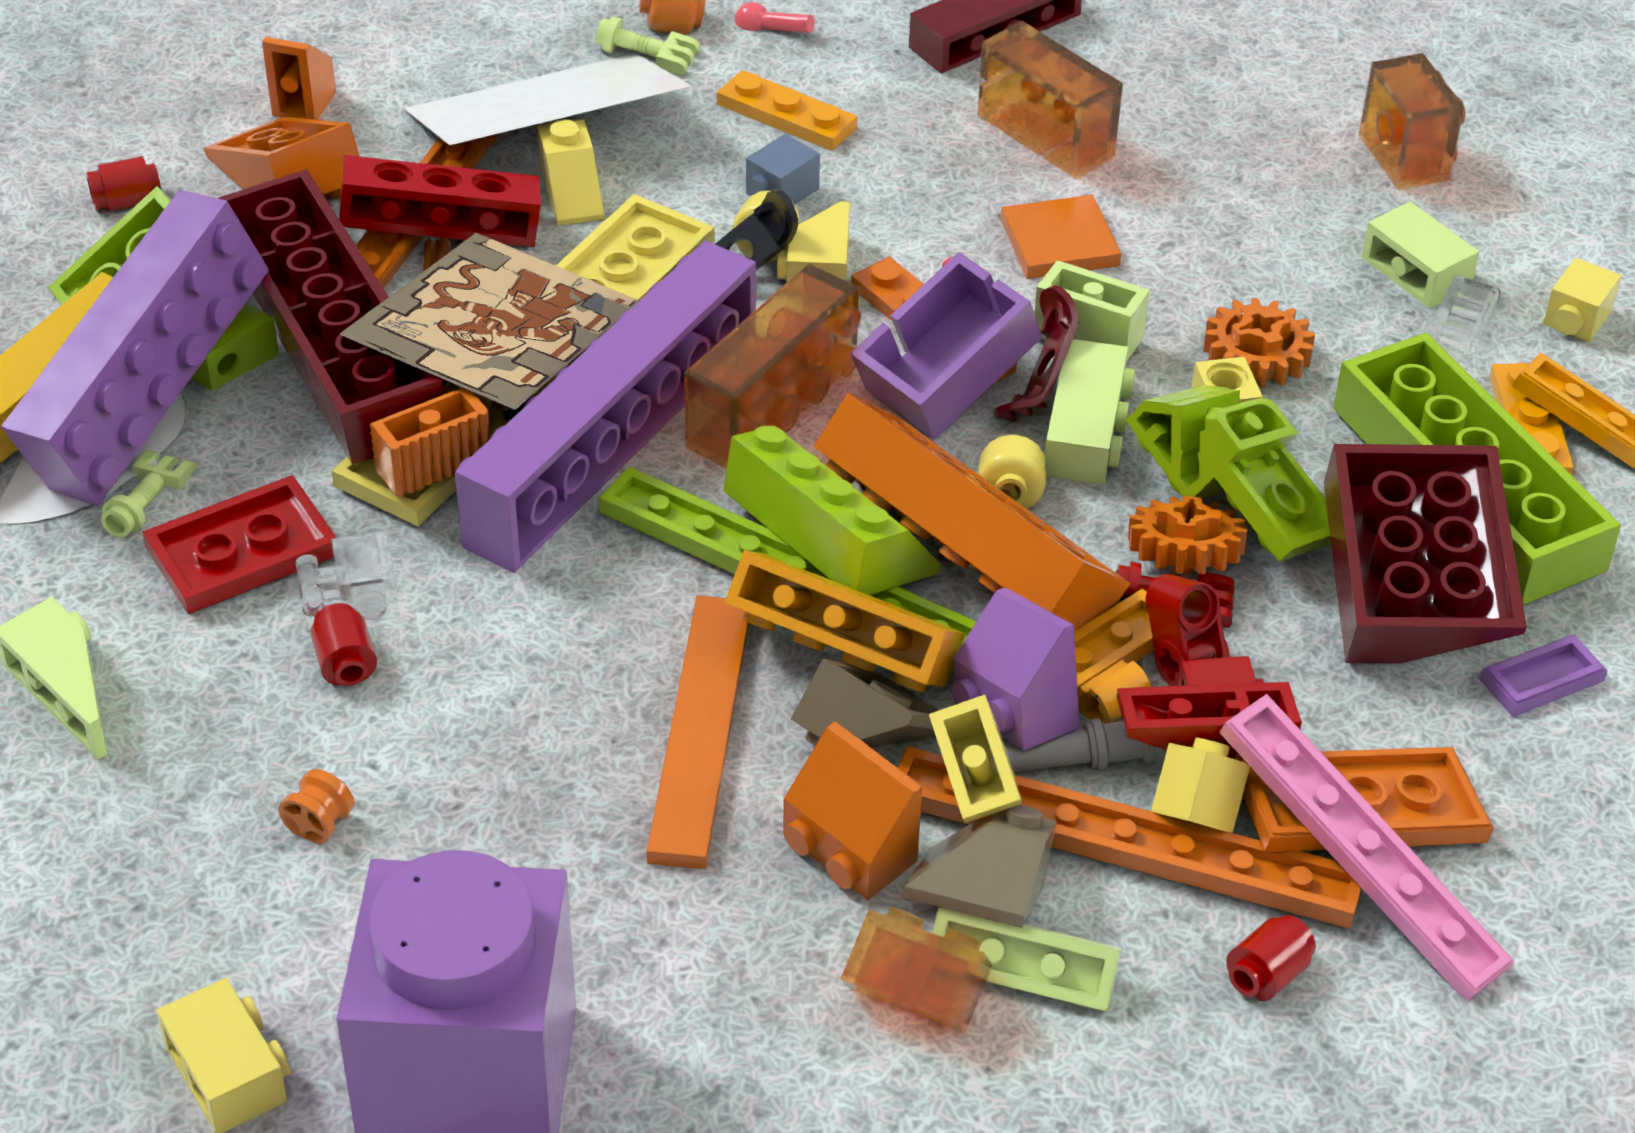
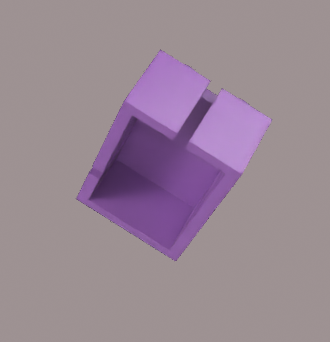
M958 252L891 315L903 349L906 352L904 356L900 354L890 327L884 323L850 354L865 389L935 440L1042 338L1031 301L999 279L994 282L988 271Z

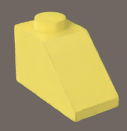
M584 119L572 121L559 120L550 124L537 125L539 168L557 226L604 219L594 150Z
M840 201L799 224L794 238L788 244V250H782L778 253L777 279L787 280L786 297L846 298L850 202Z
M986 695L929 714L964 823L1022 804L1014 772Z

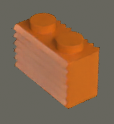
M463 387L369 424L372 436L371 442L373 444L372 450L374 452L373 458L375 460L374 466L388 487L398 497H404L406 492L413 493L423 490L426 485L432 486L434 481L442 482L444 477L452 478L462 461L473 456L490 440L487 408L473 391Z

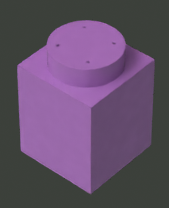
M464 850L435 852L411 861L370 859L336 1018L355 1133H559L577 1009L567 870L510 867L492 856Z

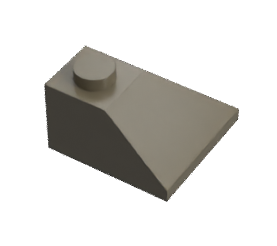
M822 659L791 720L808 730L805 739L814 746H816L825 729L836 721L869 747L876 748L935 737L929 714L939 710L875 670L871 672L851 664Z
M1017 805L979 818L929 849L905 885L903 898L1023 928L1045 883L1057 821L1043 818L1039 810L1024 805Z

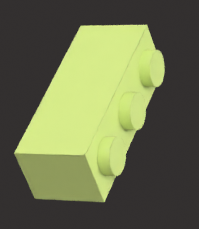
M1072 340L1060 371L1046 439L1047 477L1105 485L1108 467L1119 468L1123 437L1114 436L1115 432L1125 433L1127 424L1125 420L1128 417L1129 402H1123L1121 398L1131 399L1135 376L1134 368H1126L1127 346Z

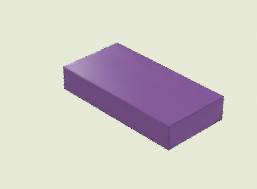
M1572 634L1483 668L1480 680L1510 715L1514 717L1604 682L1608 670Z

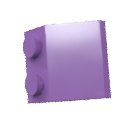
M1006 587L997 590L953 658L955 682L952 686V696L955 704H959L986 695L1001 737L1024 751L1080 729L1074 625Z

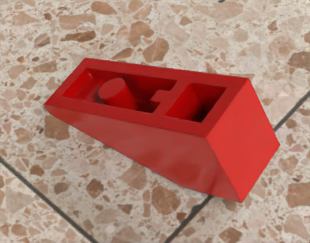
M1289 682L1118 688L1116 697L1127 737L1166 751L1169 743L1193 748L1196 737L1230 746L1227 757L1234 759L1238 752L1220 734V731L1225 722L1266 694L1299 729H1301L1302 724Z

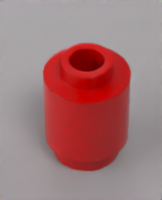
M143 155L97 165V170L86 172L88 187L95 210L107 208L108 212L135 207L156 186L161 189L155 163L146 165Z
M344 603L330 604L318 611L314 617L310 635L323 678L328 683L336 686H353L369 678L376 669L377 657L364 617L352 606Z
M1284 915L1280 918L1266 920L1227 955V970L1234 988L1242 995L1255 997L1259 1001L1272 999L1309 967L1312 955L1316 950V942L1312 932L1305 923L1294 916Z

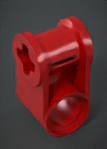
M1173 574L1160 575L1154 579L1148 587L1145 596V607L1149 615L1155 647L1154 660L1161 678L1169 686H1178L1181 661L1230 657L1222 626L1220 600L1217 591L1211 585Z

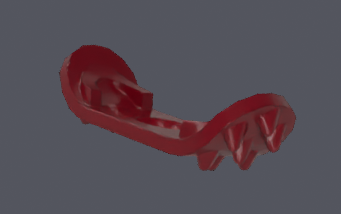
M1050 286L1040 294V308L1044 316L1040 332L1046 337V340L1024 395L1016 394L1010 403L994 408V417L996 419L1004 418L1008 421L1016 422V415L1023 414L1030 417L1033 414L1031 408L1044 409L1047 406L1045 400L1053 390L1076 333L1077 326L1080 324L1074 300L1060 286ZM1053 358V361H1052L1051 365L1049 366V368H1048V369L1046 370V372L1044 373V371H1045V369H1046L1048 363H1049L1050 360Z

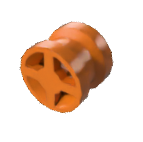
M312 769L307 771L298 784L299 791L287 795L280 803L278 811L284 825L293 834L320 845L326 843L335 830L334 822L345 819L353 810L355 802L350 789L339 778L322 769Z

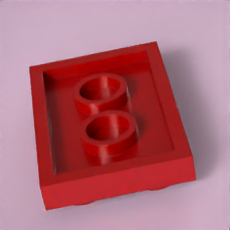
M293 475L142 531L145 548L187 614L340 555L337 537Z

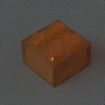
M1424 53L1374 61L1371 63L1358 136L1398 190L1449 181L1452 165L1457 159V141L1460 127L1465 121V106L1461 98L1455 95L1444 81L1440 71L1434 68Z

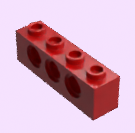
M344 155L339 200V220L346 228L467 240L475 233H478L502 244L535 247L541 209L539 176Z

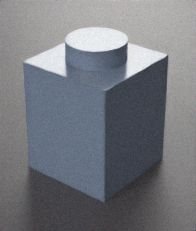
M786 133L746 158V194L749 196L760 191L780 189L789 196L795 205L819 190L820 153Z

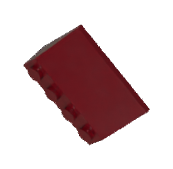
M1334 444L1323 483L1345 663H1405L1525 634L1527 625L1497 446Z

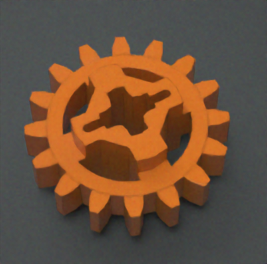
M1252 298L1251 304L1244 306L1240 301L1233 300L1231 311L1219 306L1216 309V316L1208 317L1203 352L1209 353L1208 361L1245 356L1260 388L1266 387L1268 379H1274L1276 383L1282 386L1286 384L1287 374L1299 379L1302 376L1303 367H1310L1315 332L1308 331L1310 323L1308 319L1295 320L1296 309L1278 310V301L1273 300L1268 306H1261L1258 298Z
M1183 496L1181 501L1176 497H1170L1169 503H1162L1154 499L1150 500L1149 508L1138 506L1136 507L1135 515H1130L1128 531L1129 550L1139 552L1138 559L1140 561L1156 560L1155 568L1157 569L1170 565L1173 567L1172 572L1180 574H1191L1193 569L1199 574H1206V567H1213L1219 571L1226 570V562L1238 564L1240 562V555H1245L1248 529H1245V519L1235 518L1236 511L1234 509L1218 510L1219 503L1215 501L1205 505L1202 503V498L1194 496Z

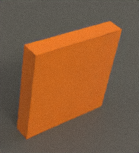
M1093 195L1001 207L1000 220L1026 279L1045 277L1057 260L1086 270L1120 266L1121 251Z

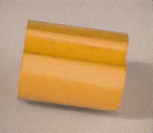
M1122 659L1077 689L1079 711L1088 720L1099 718L1102 723L1116 722L1122 718L1116 697L1118 688L1151 687V683L1146 673L1137 663L1131 661L1127 664Z

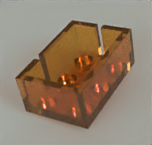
M1023 21L982 42L980 77L986 81L979 84L977 116L1038 155L1073 137L1072 141L1047 154L1046 160L1075 179L1115 157L1123 89L1121 81Z

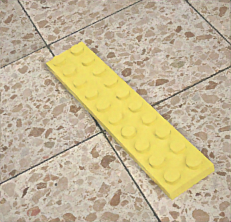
M633 194L556 266L640 301L647 295L655 283L661 282L678 265L684 256H689L705 240L714 243L715 227ZM587 348L565 367H569L578 357H580L587 350ZM558 373L554 377H552L547 383H545L539 390H537L533 395L537 396L538 394H540L551 382H553L556 379ZM449 381L443 385L445 394L462 388ZM473 392L488 410L491 439L499 427L505 426L509 422L504 420L501 408L505 405ZM346 457L332 470L334 487L418 527L457 490L454 473L452 478L444 477L442 482L434 481L432 486L426 485L423 490L413 493L406 492L404 497L395 496L376 471L374 459L364 460L352 465L348 457Z

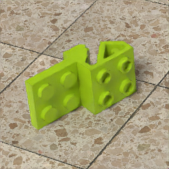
M1201 385L1144 400L1125 420L1137 435L1140 446L1153 456L1168 476L1169 484L1178 494L1203 499L1225 492L1229 503L1243 514L1256 531L1260 544L1273 554L1278 562L1331 544L1325 497L1285 447L1298 432L1275 402L1267 398H1257L1240 403V390Z

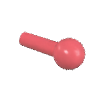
M747 2L741 5L735 14V24L739 28L748 31L768 29L811 33L815 26L813 15L768 12L763 5L757 2Z

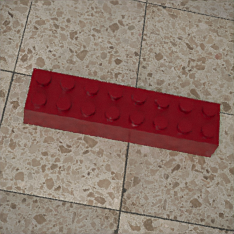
M307 169L219 197L218 199L228 201L269 269L254 290L253 295L263 312L274 318L276 334L348 459L352 465L364 460L374 459L369 424L444 395L442 379L340 335L342 331L386 300L388 295Z

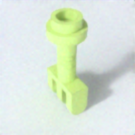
M612 16L610 20L602 18L595 37V43L601 45L605 52L613 53L617 46L638 51L639 53L655 57V65L667 72L681 76L685 75L688 66L691 65L694 56L700 50L699 42L692 37L672 31L664 42L623 29V19Z
M146 450L131 466L132 473L138 474L134 478L142 479L140 483L127 496L114 495L102 507L101 523L104 529L109 534L121 538L126 537L130 532L137 533L145 524L146 517L143 511L145 507L165 486L180 490L196 469L197 463L184 460L173 471L172 469L179 461L178 458L165 455L158 462L160 454L157 455V452ZM154 459L158 462L155 466L150 465Z

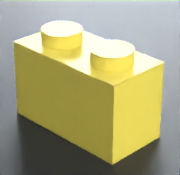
M227 977L156 1009L164 1046L215 1133H224L288 1102L283 1078L291 1075V1069L285 1053L276 1040L266 1043L260 1031L264 1030V1026L255 1003L249 995L240 999Z

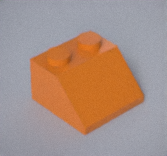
M834 721L825 729L783 799V835L788 845L796 853L802 856L809 854L827 869L831 879L843 889L852 888L866 900H870L918 861L922 786Z

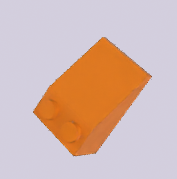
M294 117L278 118L203 148L206 157L242 189L307 169L325 198L340 196L344 155L360 156L350 123Z

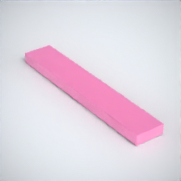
M1267 694L1225 722L1220 734L1456 992L1469 1001L1509 970L1515 963L1509 954Z

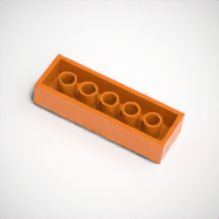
M847 393L813 446L830 459L826 464L829 469L843 480L851 484L855 481L864 487L863 495L886 511L890 512L893 509L902 515L903 518L900 523L916 535L926 540L931 537L941 544L939 552L952 562L965 569L970 566L979 572L981 576L978 581L994 593L1006 587L1073 624L1074 631L1114 607L1130 585V582L903 419L851 393Z

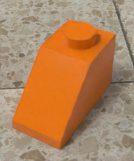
M265 37L262 41L272 116L318 120L336 93L332 57L309 44Z

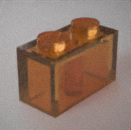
M890 907L887 916L869 909L840 979L851 990L965 1034L993 965L985 953L979 951L982 943L969 935L952 929H947L944 937L922 929L924 921L921 918L897 908Z

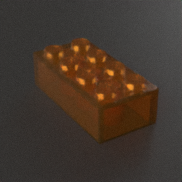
M808 264L684 372L686 448L727 469L732 436L754 431L761 426L773 425L787 433L795 426L799 415L811 404L818 405L827 395L829 387L841 376L845 378L850 376L856 368L850 353L857 347L858 326L861 321V312L858 310L859 287Z

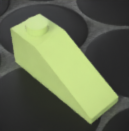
M50 597L0 625V657L2 665L98 760L107 755V748L93 667L87 644L92 638L91 632L85 620L78 612L72 611L69 613L53 597Z

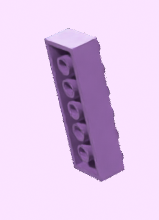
M179 190L2 424V429L48 489L76 500L99 506L269 271L228 201Z

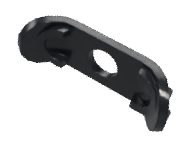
M780 189L768 192L761 205L753 210L754 213L717 241L715 245L730 250L731 246L738 241L746 240L751 242L753 245L751 260L756 262V271L781 252L792 241L797 232L798 217L793 202Z

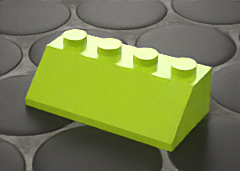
M774 425L761 426L754 431L731 437L723 492L832 581L867 595H872L940 573L941 564L909 530L889 516L884 509L878 507L857 491L851 483L843 480L820 462L815 455L810 454L797 444L783 430Z

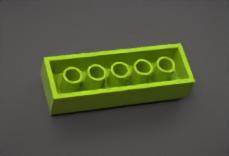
M1427 332L1341 363L1333 409L1366 444L1497 446L1523 605L1608 571L1621 524Z

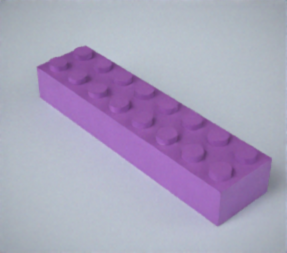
M705 240L689 256H684L679 261L677 267L661 282L655 283L647 295L634 307L623 312L618 321L600 338L594 339L587 350L569 367L563 368L556 376V379L540 394L530 398L524 408L505 426L499 427L491 439L473 456L464 459L455 471L462 548L512 573H515L756 337V262Z

